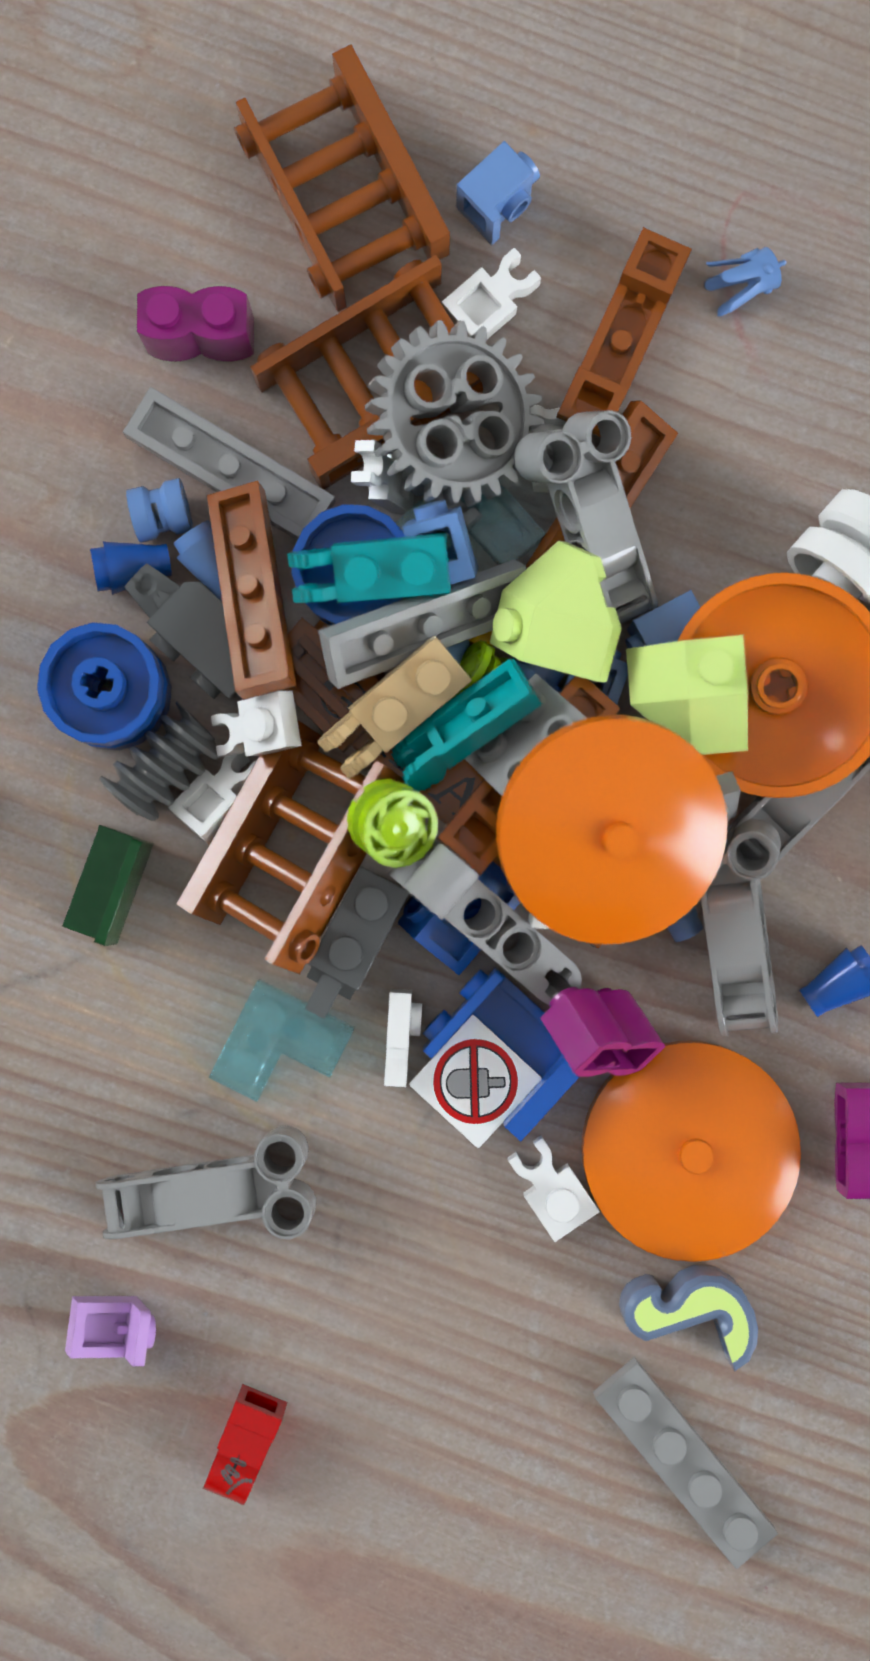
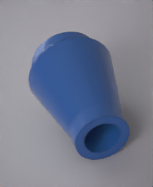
M103 541L104 547L90 548L98 592L111 590L112 595L127 590L125 588L126 584L146 563L166 577L172 576L167 544L148 545Z
M862 945L852 951L845 948L808 985L799 990L817 1017L827 1011L870 996V956Z

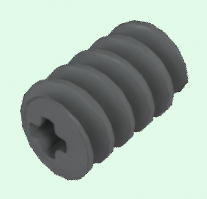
M178 701L175 704L182 717L180 721L166 715L160 717L167 733L164 737L147 730L144 734L151 749L147 752L132 745L129 751L136 764L133 767L119 761L113 764L120 778L117 783L103 776L100 777L102 784L126 808L137 816H142L150 821H156L159 818L154 800L168 806L174 803V797L169 785H173L181 790H187L190 787L184 772L185 769L198 775H202L205 772L200 754L215 760L219 758L217 757L215 738Z

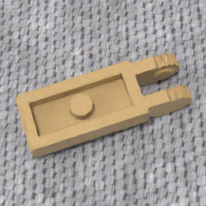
M432 636L348 707L350 712L325 732L317 743L325 752L335 749L361 724L372 738L360 749L350 754L340 768L348 778L354 777L373 762L382 751L387 753L470 683L472 679L436 636Z

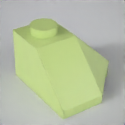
M564 541L556 542L502 590L498 610L493 619L490 644L522 662L596 682H607L621 632V625L616 608L606 606L600 582L606 578L601 557Z
M743 635L684 640L626 649L630 705L649 721L662 725L682 737L701 755L748 751V691Z

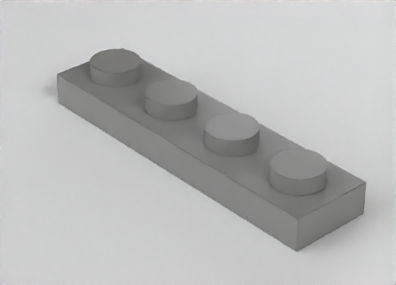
M152 387L149 388L123 430V434L127 439L216 492L258 480L266 492L270 524L298 540L303 528L321 512L332 509L336 502L334 495Z
M514 559L478 572L473 579L450 584L451 591L448 594L412 596L318 630L329 682L339 689L395 668L432 636H436L444 647L448 648L492 631L493 619L498 610L502 590L526 570V566Z
M635 1357L593 1391L595 1399L736 1570L778 1535L777 1530L767 1516Z

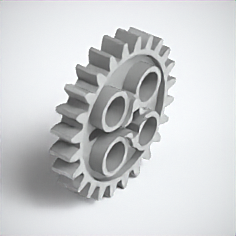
M441 320L437 321L430 328L429 335L420 326L409 335L410 343L403 338L397 341L391 347L394 357L386 355L377 364L385 376H375L368 385L373 392L381 397L371 399L365 405L366 411L378 415L380 420L373 423L367 429V434L383 435L385 441L374 452L376 457L391 454L395 460L389 467L387 474L392 476L404 470L408 474L404 490L407 492L420 483L425 485V502L432 501L443 491V498L446 500L447 507H452L459 503L461 494L467 506H473L481 501L482 494L490 500L501 494L500 485L508 488L519 481L514 471H518L514 460L516 446L523 437L529 434L530 430H534L544 424L543 418L530 414V408L542 401V396L527 394L525 386L535 378L534 374L518 375L515 370L523 356L519 353L506 359L502 355L506 345L504 337L492 346L486 344L487 328L484 326L480 327L471 337H468L465 321L462 320L452 327L450 334H448L447 328ZM467 372H471L479 377L483 384V394L473 391L468 385L466 379ZM414 380H420L430 387L432 402L420 399L414 389ZM494 403L499 406V412H475L462 422L459 416H449L434 420L425 425L413 426L410 423V417L432 418L440 415L448 408L452 413L456 414L474 410L487 404ZM479 426L488 429L492 433L495 440L494 450L485 447L478 436ZM427 435L437 437L442 442L444 447L443 459H439L429 452L426 445Z

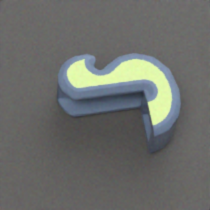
M692 1265L679 1271L662 1291L653 1275L644 1274L628 1282L621 1292L619 1300L621 1315L629 1330L640 1339L649 1341L713 1320L725 1357L734 1372L750 1361L758 1340L755 1312L734 1278L716 1266Z

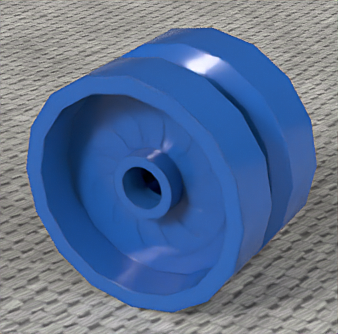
M343 504L321 512L303 528L293 552L331 548V545L341 542L405 537V534L390 516L368 505ZM333 563L309 569L292 568L291 574L296 587L308 583H335ZM409 597L337 603V599L305 604L325 624L332 626Z
M92 622L69 629L50 645L39 666L37 691L44 713L59 731L96 749L120 751L130 748L132 745L142 744L147 740L144 734L147 730L154 733L159 730L162 725L160 717L167 715L170 710L172 685L166 665L153 649L137 635L115 624ZM106 682H113L111 692L101 691L102 686Z

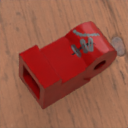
M242 1384L218 1443V1451L203 1489L241 1505L245 1504L271 1443L274 1441L282 1423L287 1406L286 1401Z

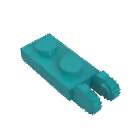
M446 534L334 543L331 545V548L288 553L289 567L309 569L333 563L335 583H308L292 589L293 602L296 603L324 602L337 599V603L448 594L451 591Z
M509 659L436 710L421 725L391 749L393 752L391 755L397 766H400L401 769L406 768L403 771L404 776H402L405 783L413 790L418 792L421 790L425 791V789L431 788L432 784H437L444 779L447 768H452L543 704L516 661Z

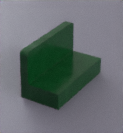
M99 825L62 927L95 938L94 943L103 946L117 944L154 844Z

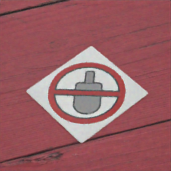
M472 1015L415 1076L409 1085L474 1146L480 1148L542 1078L476 1016Z

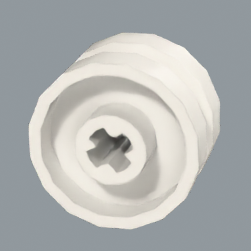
M842 489L818 515L820 527H809L787 551L788 563L796 574L813 576L842 588L854 596L870 612V495L857 490Z

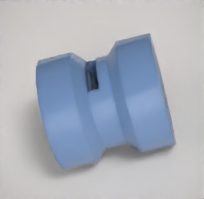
M180 478L164 481L160 488L149 490L144 486L126 490L132 525L140 543L156 540L162 532L172 531L178 535L186 533L193 528L187 495Z

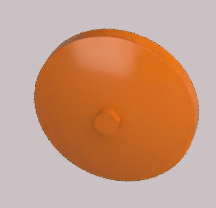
M770 573L739 581L720 591L702 605L687 623L677 641L743 635L748 691V751L702 755L715 776L733 771L742 792L761 797L791 798L826 789L843 780L859 768L870 756V612L854 596L828 581L796 573Z
M603 715L580 720L560 728L538 743L523 758L509 779L502 795L496 824L497 849L503 872L524 907L538 921L551 930L574 940L594 944H621L636 941L656 934L677 922L698 903L712 883L720 866L727 838V814L723 793L714 772L703 756L682 737L664 726L646 719L624 715Z
M675 1041L664 1043L666 1047L642 1070L622 1076L610 1074L597 1091L586 1115L582 1132L581 1150L584 1174L591 1194L604 1217L624 1238L637 1247L654 1255L676 1261L697 1262L719 1259L732 1255L756 1242L770 1230L786 1209L793 1195L800 1170L801 1147L798 1126L789 1102L779 1086L762 1068L748 1058L731 1049L707 1042Z

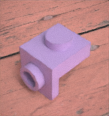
M72 1296L65 1352L69 1358L125 1357L132 1367L144 1366L146 1351L153 1347L155 1341L156 1322L151 1311L137 1296Z

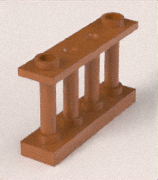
M352 44L332 53L335 77L329 79V87L259 122L244 97L236 101L241 124L234 127L238 141L247 158L250 159L257 156L313 264L307 268V272L318 296L322 299L329 295L337 312L347 307L344 287L341 282L406 249L413 247L417 251L422 248L428 259L437 255L439 260L450 255V232ZM337 108H340L342 111L350 108L357 122V125L353 126L354 133L284 168L281 167L269 142ZM362 154L366 158L372 155L375 156L382 170L378 173V180L306 215L293 190L294 188ZM387 200L390 204L398 201L406 216L402 220V227L330 262L317 235Z
M437 255L424 262L417 259L407 263L397 271L393 281L287 345L277 343L268 347L258 356L257 363L250 366L255 382L262 393L278 384L314 442V455L307 458L313 477L323 490L348 476L352 471H356L364 466L362 455L354 451L356 440H376L380 444L385 443L383 435L367 434V429L373 423L380 420L378 415L365 410V405L374 397L342 347V344L369 328L385 356L394 357L391 347L400 340V337L387 317L415 301L430 327L437 321L442 320L448 334H450L452 327L455 326L433 291L434 288L441 285L442 263ZM322 356L361 417L359 421L360 427L343 437L339 433L333 434L296 374L297 371ZM467 372L466 379L468 385L473 391L483 394V384L479 377L471 372ZM414 380V389L420 399L432 402L430 387L420 380ZM448 408L440 415L432 418L410 417V423L413 426L425 425L445 417L451 411Z
M297 720L301 746L259 756L176 905L195 916L221 925L226 914H229L274 942L265 957L266 961L300 974L305 964L310 962L316 955L320 945V937L367 853L356 845L351 838L347 826L348 810L339 825L293 800L292 796L307 771L355 795V802L364 792L363 787L375 780L390 778L401 783H405V781L399 774L376 760L367 776L358 773L354 777L348 778L340 769L343 765L342 763L319 752L320 745L317 742L321 735ZM281 818L328 844L313 873L308 872L266 847L268 839ZM253 866L301 893L285 922L239 895V891Z

